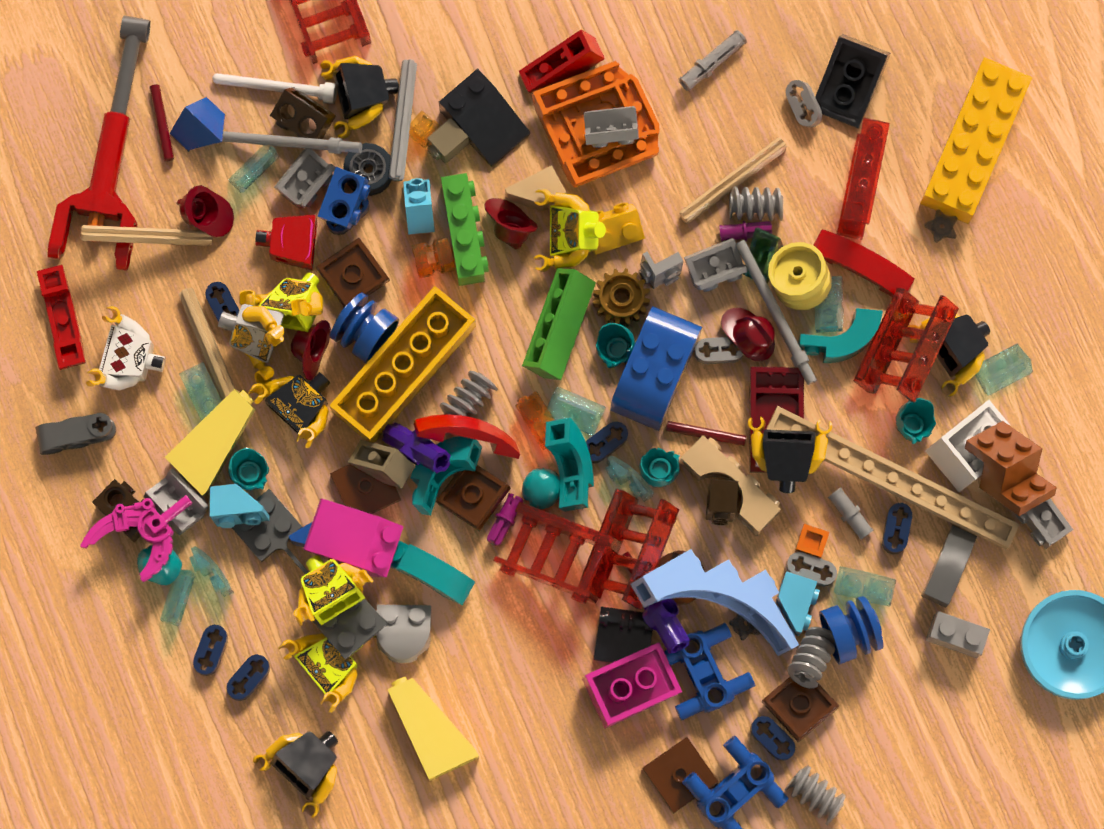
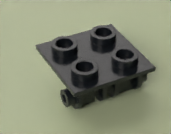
M601 606L594 660L613 663L651 645L653 629L644 621L643 612Z

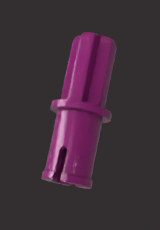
M743 221V224L719 225L721 242L731 238L734 240L744 239L746 242L750 238L772 236V224L770 221L753 223Z
M508 494L500 513L495 515L496 521L487 536L489 543L495 546L502 544L510 526L515 524L513 520L524 502L522 498L517 495L514 498V494Z

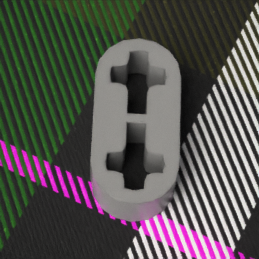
M801 80L791 81L787 85L785 93L796 120L805 127L812 128L817 126L822 120V111L810 85ZM796 87L804 89V91L801 92V97L803 101L800 97L794 96V94L797 92ZM805 106L809 111H814V114L811 115V121L804 119L807 115Z
M728 337L701 339L696 344L694 351L695 358L702 364L734 363L741 360L744 354L739 350L736 356H731L730 351L721 350L728 349L730 344H734ZM704 345H708L710 350L718 349V352H711L708 358L699 351L703 350Z
M803 552L793 553L786 563L788 572L815 580L818 586H829L837 577V570L834 564ZM801 558L803 559L802 564L810 567V570L801 568L797 572L795 571V565L791 563ZM824 567H827L828 573L832 576L827 577L825 581L821 580V575L813 572V569L822 570Z

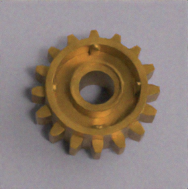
M626 268L623 272H618L617 269H614L612 275L604 274L603 282L599 280L596 282V286L600 290H593V296L599 299L593 301V306L600 307L597 315H604L606 323L610 321L617 324L625 323L626 327H628L631 320L639 322V314L646 315L647 309L644 306L650 305V299L645 298V296L650 294V289H644L646 280H639L637 272L632 275L628 273ZM617 293H625L629 299L624 303H619L615 300L614 296Z

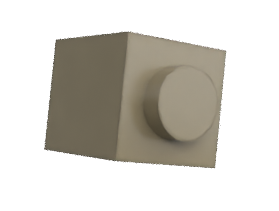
M452 118L427 138L429 146L427 150L434 159L437 161L441 159L445 164L469 145L468 136Z

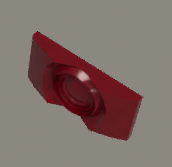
M750 367L749 409L754 428H758L761 425V416L765 420L764 429H766L777 406L804 419V378L799 368ZM750 429V473H767L760 469V467L758 466V464L752 456L751 435L753 434V430Z

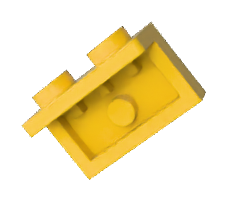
M624 202L615 205L613 210L606 212L602 210L596 211L599 214V222L605 225L606 232L602 238H598V248L593 251L595 255L645 239L638 211L633 204Z

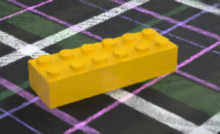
M986 57L983 58L920 204L969 224L1032 80L1031 76Z
M434 286L329 405L331 412L364 440L375 443L383 434L384 428L388 424L391 425L475 329L476 319Z

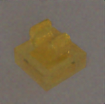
M421 110L410 123L409 136L426 148L428 146L427 138L441 125Z

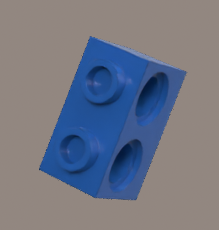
M336 167L318 217L351 230L352 225L356 226L360 219L361 210L358 209L361 201H366L371 188L368 185L369 180L366 177ZM350 180L356 181V190L350 194L345 193V184ZM340 205H346L348 210L346 216L340 219L336 218V208Z

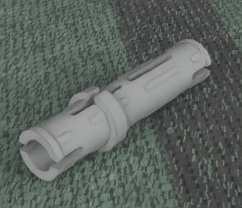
M735 30L732 35L706 57L694 62L695 66L678 79L681 86L686 91H691L701 80L709 78L714 69L747 43L744 35L740 31Z

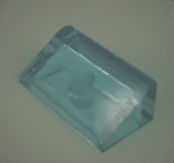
M263 145L229 178V182L240 193L244 192L278 159L276 149L273 146Z
M1015 344L983 361L980 371L975 376L987 395H991L1031 374L1033 371L1031 359L1018 344Z
M557 387L553 392L545 415L555 420L570 417L581 431L593 436L606 407Z
M181 570L177 579L171 583L160 617L162 622L176 626L180 625L195 579L192 571Z

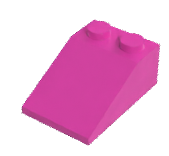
M320 499L303 550L328 560L334 559L339 564L347 563L360 570H365L372 577L387 578L404 526L326 499Z
M660 642L586 674L582 679L604 729L682 693Z

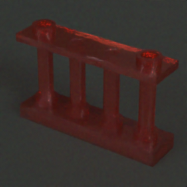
M289 0L304 42L300 43L305 58L310 56L313 64L318 63L315 51L353 38L354 40L359 39L362 47L372 44L370 33L357 0H344L340 2L341 5L305 18H302L298 5L311 0ZM342 15L351 17L353 24L349 25L350 28L311 42L306 28Z
M863 118L861 132L856 136L836 233L840 236L862 240L865 226L870 223L890 125L888 122Z
M897 288L853 381L866 392L872 394L877 393L880 384L895 386L899 393L910 402L915 403L959 308L943 295H940L936 306L919 304L920 301L906 289ZM913 314L930 316L924 330L908 327ZM903 337L919 340L914 353L897 350ZM892 360L908 363L902 377L886 374Z
M615 489L577 588L598 599H601L604 590L623 594L622 600L641 610L643 605L633 590L631 583L657 569L680 509L665 499H660L657 509L638 505L639 500L624 490ZM633 515L653 519L647 534L628 530ZM623 540L643 544L637 559L618 554ZM614 565L633 569L628 584L609 580Z
M519 502L515 512L522 518L521 522L523 524L507 560L495 556L493 561L501 567L499 571L512 577L517 573L571 594V599L579 603L586 604L587 601L596 604L598 598L589 592V589L604 554H608V551L618 554L622 544L615 537ZM538 524L546 527V534L531 569L518 565L517 562L532 528H536ZM562 533L569 536L570 543L555 577L552 578L542 574L541 571L556 536L559 537ZM584 542L593 545L592 549H594V552L579 586L576 587L565 583V579L580 545L583 546Z

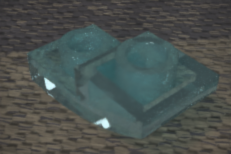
M832 276L831 290L827 298L815 307L816 333L843 331L842 276Z
M204 362L179 373L201 421L222 402Z
M614 456L607 458L608 466L605 469L613 482L617 480L622 485L630 480L631 484L628 486L636 498L641 497L643 502L653 497V490L638 472Z
M196 546L192 547L193 556L189 557L195 572L200 570L204 577L213 573L214 576L209 577L215 592L221 591L224 597L234 593L229 581L217 564Z
M840 566L834 593L852 598L865 596L869 603L891 606L896 580Z

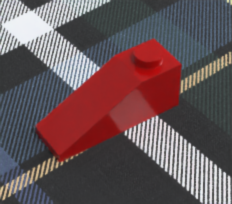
M581 29L519 70V73L527 91L531 94L539 89L582 74L603 61L605 57L596 38Z

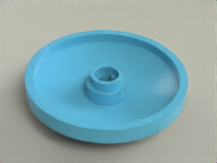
M1082 590L1058 592L1041 601L1028 615L1023 625L1020 639L1022 659L1031 677L1049 693L1061 698L1080 700L1095 697L1104 692V598L1099 595Z

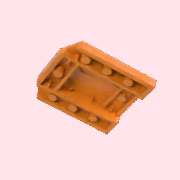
M616 61L532 93L535 111L568 181L574 188L655 157L659 153V122L639 80L634 75L627 74L619 67L620 64ZM629 106L636 107L639 139L625 145L618 144V142H609L607 146L599 148L586 145L584 112Z

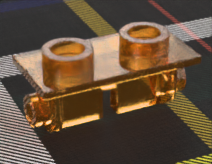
M535 391L528 397L525 395L518 399V404L515 406L540 447L544 450L546 449V422L554 421L555 419L538 392Z

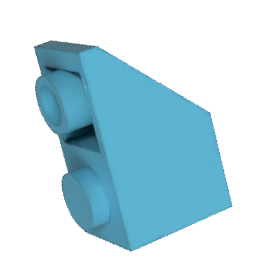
M414 178L403 182L408 235L435 232L429 179Z
M237 484L210 487V518L217 527L232 528L237 524L259 525L261 522L270 521V516L264 507Z
M786 571L776 602L794 634L799 636L802 630L807 631L812 618V615H808L810 604H816L820 590L815 589L817 581Z

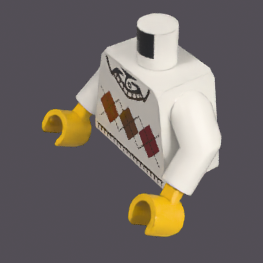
M114 306L106 307L112 311L113 317L110 319L107 316H102V320L107 323L115 322V325L110 327L100 368L87 372L88 374H93L96 379L95 381H86L87 386L93 387L100 384L101 387L120 391L137 385L139 381H145L148 369L163 372L166 357L153 354L154 344L150 340L149 334L136 321L123 314L120 315L118 308Z

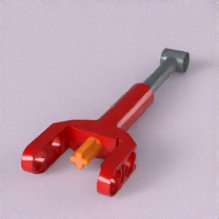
M125 15L122 18L120 38L125 39L111 111L104 114L90 187L81 193L71 195L56 206L48 244V258L60 259L61 255L65 252L73 211L77 212L78 215L89 216L87 225L103 226L104 219L120 221L121 219L120 227L137 228L138 224L134 216L117 195L116 187L130 118L126 115L140 43H147L150 34L151 22L148 19ZM116 243L114 253L116 269L128 270L134 243Z

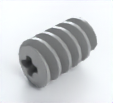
M737 187L732 188L729 197V220L733 212H736L738 220H741L743 213L747 214L748 220H752L754 213H757L759 221H762L765 213L768 214L770 221L773 220L775 213L778 214L780 221L783 220L784 202L780 188H775L773 195H771L768 187L764 188L762 195L758 187H754L752 194H750L748 187H744L741 194Z
M469 371L468 376L470 380L462 379L461 384L463 388L455 387L454 392L456 396L449 394L447 396L449 404L442 402L440 408L444 415L467 416L468 412L476 415L477 411L474 405L483 407L484 403L481 397L490 399L491 395L488 389L497 391L498 388L483 374Z
M810 627L807 629L805 637L800 643L801 646L798 647L796 655H794L792 663L787 670L789 676L797 684L806 688H816L818 686L817 681L821 680L823 676L821 672L826 670V663L830 662V655L835 652L834 646H836L830 630L821 627Z
M808 765L797 772L784 791L793 787L791 796L794 798L802 794L800 804L803 805L810 801L809 811L811 812L819 808L817 817L820 819L828 815L826 825H828L843 807L845 795L842 793L835 797L836 787L826 790L828 785L826 779L817 783L820 775L816 772L809 776L811 767Z

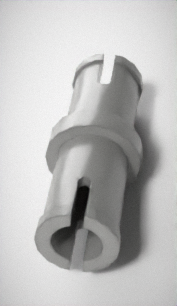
M839 488L828 497L842 515V521H847L860 540L873 531V528L870 527L859 512L861 510L858 505L855 507L842 488Z

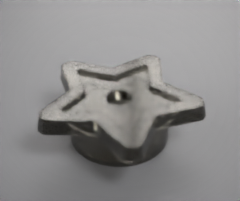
M936 210L934 220L925 223L924 227L931 230L935 243L946 237L955 239L957 235L953 226L958 218L956 216L946 217L941 210ZM943 224L945 228H940V225Z
M739 614L729 621V625L733 627L742 641L749 634L760 635V632Z

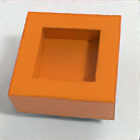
M803 524L795 551L821 559L830 532Z

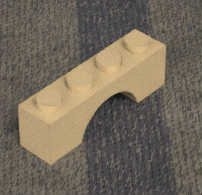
M702 436L680 458L679 463L698 481L708 477L738 481L741 508L737 518L758 536L779 514L781 510L778 507L779 501L772 494L763 493L758 488L760 486L759 482L753 476L743 474L739 470L740 464L733 457L729 456L727 458L719 451L721 449L720 445L711 437L707 439Z

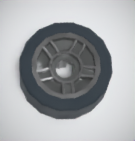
M364 143L362 144L361 153L348 152L344 159V170L366 177L369 180L368 185L371 188L368 196L380 194L388 188L392 181L389 178L391 157L384 148L377 144ZM369 165H372L373 171L371 173L363 171V169L369 168ZM348 181L349 187L355 191L357 188L356 181Z

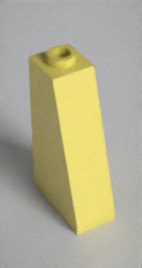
M234 389L165 456L202 496H206L210 492V487L215 483L256 410L251 405L254 400L244 390L239 393L238 390Z
M402 677L391 683L392 688L388 689V692L430 781L479 758L476 749L413 678L407 680L406 677Z

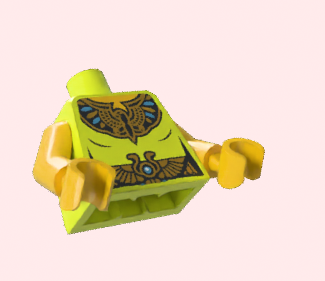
M546 189L535 191L545 195L544 202L534 201L536 205L541 206L547 205L550 202L555 203L550 205V256H554V258L549 259L543 255H536L533 259H544V265L535 269L546 272L551 266L564 268L579 265L588 256L590 251L597 250L598 238H602L605 235L606 228L602 222H599V214L596 211L589 210V205L577 195L564 193L551 195Z
M310 272L306 273L302 280L283 279L274 290L266 295H255V292L252 290H243L239 293L240 305L264 306L267 309L284 313L281 324L283 328L308 332L316 316L323 313V297L316 287L319 284V279Z
M320 556L311 557L306 562L310 572L301 578L303 587L299 590L298 607L294 611V616L299 626H302L303 621L306 619H310L311 622L314 621V617L320 625H323L364 600L365 596L361 592L364 590L363 585L374 581L365 570H360L347 563L338 564L334 559L324 563Z
M323 633L306 635L293 641L286 640L278 647L279 650L286 648L289 651L283 657L284 660H289L295 653H298L294 657L325 694L320 704L322 705L325 701L332 703L329 712H334L337 705L352 692L358 675L356 670L358 665L351 656L345 660Z

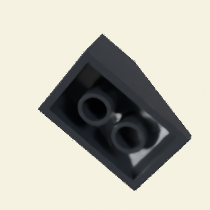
M845 34L840 35L815 96L822 114L859 129L891 53Z
M478 68L439 101V111L447 120L453 119L468 136L469 144L491 167L530 135L528 128L504 97Z

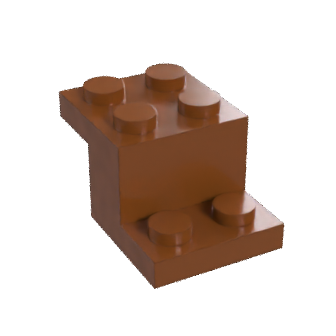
M1001 421L966 440L965 449L984 462L979 488L1016 515L1020 516L1055 496L1057 487L1037 474L1043 448L1009 424Z

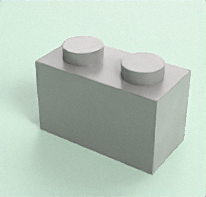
M938 611L933 616L925 641L978 658L983 653L990 629Z

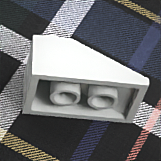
M990 400L925 450L958 492L980 477L984 467L983 461L965 449L966 440L1001 421L1009 424Z

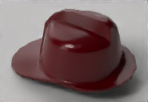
M202 185L194 186L182 199L177 200L176 204L179 205L181 218L186 224L194 226L213 237H221L230 232L234 223L233 209L225 198Z
M491 198L484 204L486 212L494 220L495 236L514 249H520L522 244L528 239L529 234L538 229L537 224L517 205L508 200Z
M731 308L722 315L721 327L723 332L747 358L753 361H764L771 357L775 349V331L770 321L764 317L756 316L743 308Z
M321 320L316 325L312 324L308 332L297 330L292 339L291 352L295 358L303 362V374L307 380H312L316 376L322 356L329 344L331 327L327 320Z

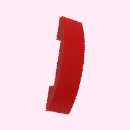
M822 229L813 244L829 264L833 265V263H836L879 286L880 291L903 302L915 280L906 271L881 255L830 231Z
M63 265L37 271L54 339L53 345L59 369L62 370L85 364L86 360L80 328Z
M432 415L416 419L413 424L417 437L443 442L445 434L449 433L489 442L494 454L516 459L520 457L516 442L507 433L480 419L462 415Z

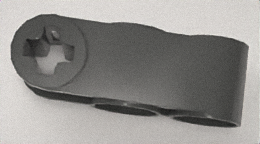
M104 413L72 417L60 422L45 423L35 427L41 455L55 454L67 449H77L90 444L108 441L116 433L115 423ZM104 422L107 426L103 428V432H100L98 428H100L101 423Z

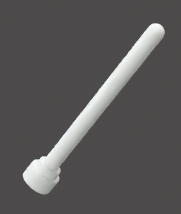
M218 73L212 77L215 84L283 92L285 89L295 87L303 94L318 97L319 100H323V103L335 104L337 96L336 84L325 82V85L312 86Z

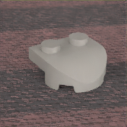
M377 605V613L387 623L376 634L377 646L379 650L388 656L389 660L397 663H410L417 660L419 655L428 650L431 641V605Z

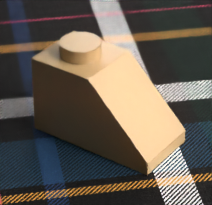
M550 166L505 188V196L508 201L545 211L550 209V205L555 203L550 202L547 205H536L534 201L544 202L545 195L535 191L546 189L551 195H556V193L566 194V191L553 166Z

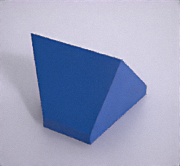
M205 97L183 109L170 131V135L188 152L192 149L220 143L223 139L225 114Z

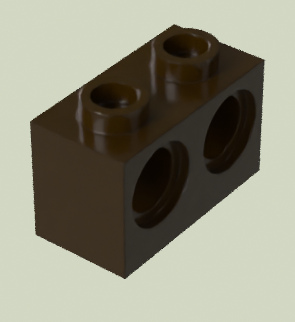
M295 87L283 91L270 114L276 120L275 123L282 129H290L297 134V137L323 139L336 115ZM289 104L292 105L295 110V114L293 117H291L287 111ZM310 119L316 124L315 131L309 128L308 123Z
M114 479L92 503L107 516L116 507L110 504V500L115 494L123 495L121 504L124 507L132 506L139 501L133 496L136 491L125 481L120 484ZM129 527L130 530L122 531L133 542L141 536L138 527Z
M711 479L708 487L706 520H712L711 524L728 525V522H733L737 510L738 481Z

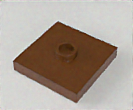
M357 238L316 266L317 271L343 307L351 302L359 293L363 292L369 296L390 281L360 238Z
M350 464L330 473L341 499L347 507L373 514L401 501L395 486L384 484Z
M477 465L475 471H458L436 502L480 532L511 488L508 484Z
M791 677L786 679L762 700L763 705L797 742H800L839 709V705L819 683L816 688H806L797 684Z
M688 737L642 768L673 814L695 799L682 783L692 772H695L708 788L719 782Z

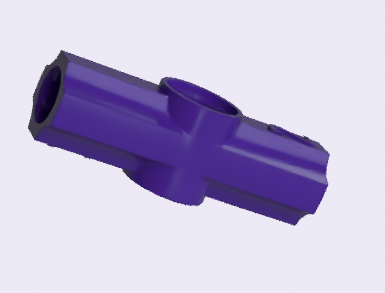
M396 422L391 425L388 424L384 428L382 441L388 446L398 449L413 464L417 466L421 464L437 474L441 471L445 472L450 466L451 455L446 450L435 445L430 439L417 437L415 430L412 432Z
M646 572L645 574L638 576L632 581V583L650 572ZM673 599L662 600L644 608V621L650 628L658 632L669 654L676 653L690 644V639L676 616L679 613V609Z

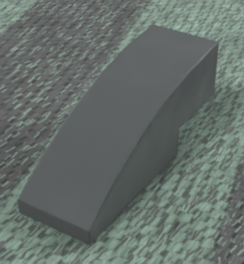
M952 525L921 597L945 608L949 605L977 538L976 535Z

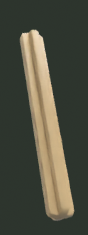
M781 138L775 139L681 210L680 218L686 224L692 222L728 195L733 187L741 185L785 152L787 149L786 143Z
M83 225L80 229V238L83 241L209 246L212 243V236L201 230Z
M184 289L179 293V297L222 400H224L235 387L194 289Z

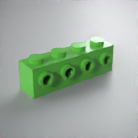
M467 173L441 177L458 284L463 286L485 282L484 272H489L487 256L481 257L480 247L485 246L482 231H477L475 223L480 221L478 206L472 205L471 197L476 196L474 181H468Z
M557 268L523 361V367L542 378L562 379L587 306L592 297L596 284L595 281L575 269Z

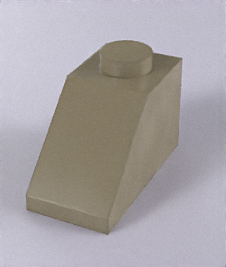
M360 440L348 461L350 465L378 481L398 488L404 486L415 467L398 449Z

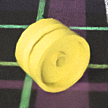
M804 242L790 243L781 247L773 255L769 263L768 276L778 299L786 307L795 310H808L818 306L827 298L831 290L832 277L822 253L815 246Z

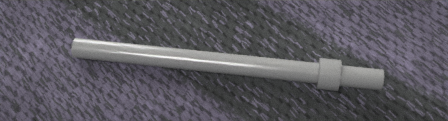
M223 131L222 142L328 150L329 153L333 154L362 152L361 142L343 141L342 138L333 137L325 140Z
M745 240L738 242L736 247L792 354L791 360L795 368H799L807 385L816 382L817 379L808 364L810 360L806 352L801 350L748 245Z

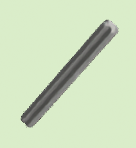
M411 59L403 60L401 65L389 178L392 181H402L405 175L417 63Z

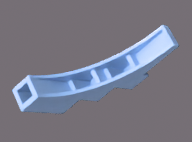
M690 549L631 583L644 608L653 603L672 598L704 599L729 608L746 619L764 636L777 656L799 645L793 630L789 628L780 608L772 599L773 596L779 594V591L767 570L742 583L738 571L728 559L705 573L701 567L700 560Z

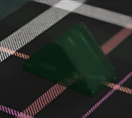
M757 227L754 230L750 251L768 284L770 280L768 276L769 263L773 255L783 247V243L779 237ZM749 271L743 273V275L753 279Z

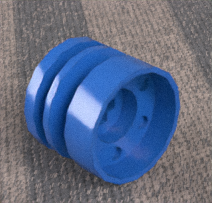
M362 292L354 297L340 312L331 330L330 338L335 342L341 340L340 344L343 348L356 341L352 353L361 361L367 363L398 327L399 318L386 309H382L374 316L377 302L374 300L368 302V296Z
M865 596L856 598V606L852 600L846 602L847 615L843 614L838 605L819 612L822 628L830 630L834 637L836 646H834L835 652L832 655L838 664L857 658L856 645H859L865 655L871 653V646L875 651L884 648L879 619Z

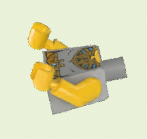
M243 304L238 316L222 312L218 327L232 331L229 342L230 346L242 351L249 357L254 368L259 369L254 374L256 382L265 384L274 375L273 368L265 366V364L269 362L274 347L284 341L282 336L284 335V328L281 326L284 313L267 309L264 306Z

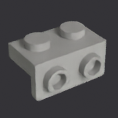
M635 106L584 112L586 145L599 148L607 146L609 142H618V144L625 145L639 139Z
M304 149L274 188L297 208L309 207L317 199L318 195L316 192L320 187H325L330 183L333 176L332 172L336 167L325 162L312 149Z
M733 238L684 257L694 287L698 290H703V292L716 289L718 283L723 281H736L743 277V273L748 272Z
M645 252L642 254L639 273L642 279L646 280V284L650 283L653 289L662 284L668 286L679 279L678 275L681 274L683 259L679 252L654 264L649 253Z
M172 468L163 480L145 492L144 498H150L155 504L156 511L161 515L187 495L193 504L168 523L180 536L204 517L208 505L204 497L196 493L188 485L187 480Z
M1051 499L1046 500L1020 516L1016 515L1022 524L1027 523L1032 530L1030 534L1038 546L1043 545L1045 549L1073 530Z

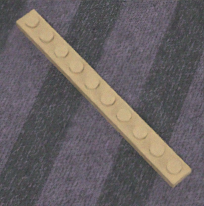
M777 406L766 429L816 432V424ZM819 426L820 430L827 431L826 429ZM832 432L826 434L828 444L824 461L1006 550L1010 547L1018 529V523Z

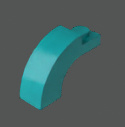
M856 308L853 314L852 325L846 332L831 337L800 334L798 344L807 355L815 356L819 355L820 352L824 353L823 363L845 361L859 354L871 342L880 325L883 311Z
M570 417L546 422L545 447L553 454L559 469V509L567 512L588 508V488L594 487V477L586 441L580 429Z
M457 436L436 444L451 455L450 466L445 472L441 471L437 474L421 464L414 467L410 478L417 485V488L414 489L412 494V504L421 514L431 516L439 488L446 478L458 471L476 470L482 450L481 444L476 439Z
M401 541L398 542L390 568L414 578L449 600L460 605L464 604L475 584L474 580L430 553L414 545H408Z

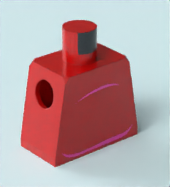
M316 215L274 218L272 231H256L255 245L270 247L269 255L273 261L313 270L318 225Z

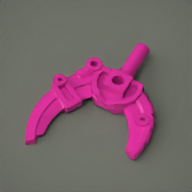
M185 495L161 515L156 511L155 504L150 498H145L142 502L134 503L132 506L124 507V505L118 504L111 514L99 520L88 531L80 547L87 549L89 545H95L103 536L114 530L121 532L130 530L129 527H138L141 537L147 542L153 543L150 558L143 571L139 574L141 581L145 582L162 570V566L166 565L169 555L172 554L173 545L171 543H173L172 536L174 532L167 523L193 503Z

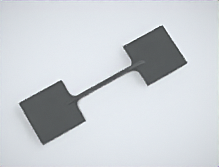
M268 489L256 501L269 514L270 521L261 522L259 525L237 524L232 529L261 562L276 550H284L306 575L309 572L287 547V542L290 539L289 535L303 527L273 492ZM366 599L323 625H320L315 617L313 621L345 660L387 625Z

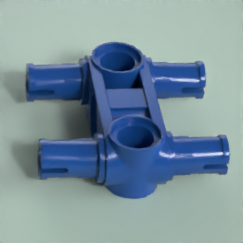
M726 623L705 632L698 630L687 634L690 640L697 642L699 646L697 653H688L685 648L669 654L668 650L664 651L670 666L678 662L684 664L697 691L695 697L675 706L681 721L702 711L709 713L720 709L722 706L733 702L734 696L755 687V682L750 672L729 681L724 680L710 652L711 647L732 637ZM716 689L721 692L722 701L720 703H712L708 699V692L710 690Z
M733 736L723 746L738 763L735 770L713 789H709L695 772L688 775L682 782L697 799V807L701 810L703 816L714 827H721V829H743L734 819V813L757 792L762 791L776 808L781 807L789 799L774 781V774L768 764L763 762L754 752L750 753L736 736ZM759 765L762 771L761 775L757 779H752L750 771L753 766ZM718 801L721 805V810L717 815L712 816L709 811L710 805Z

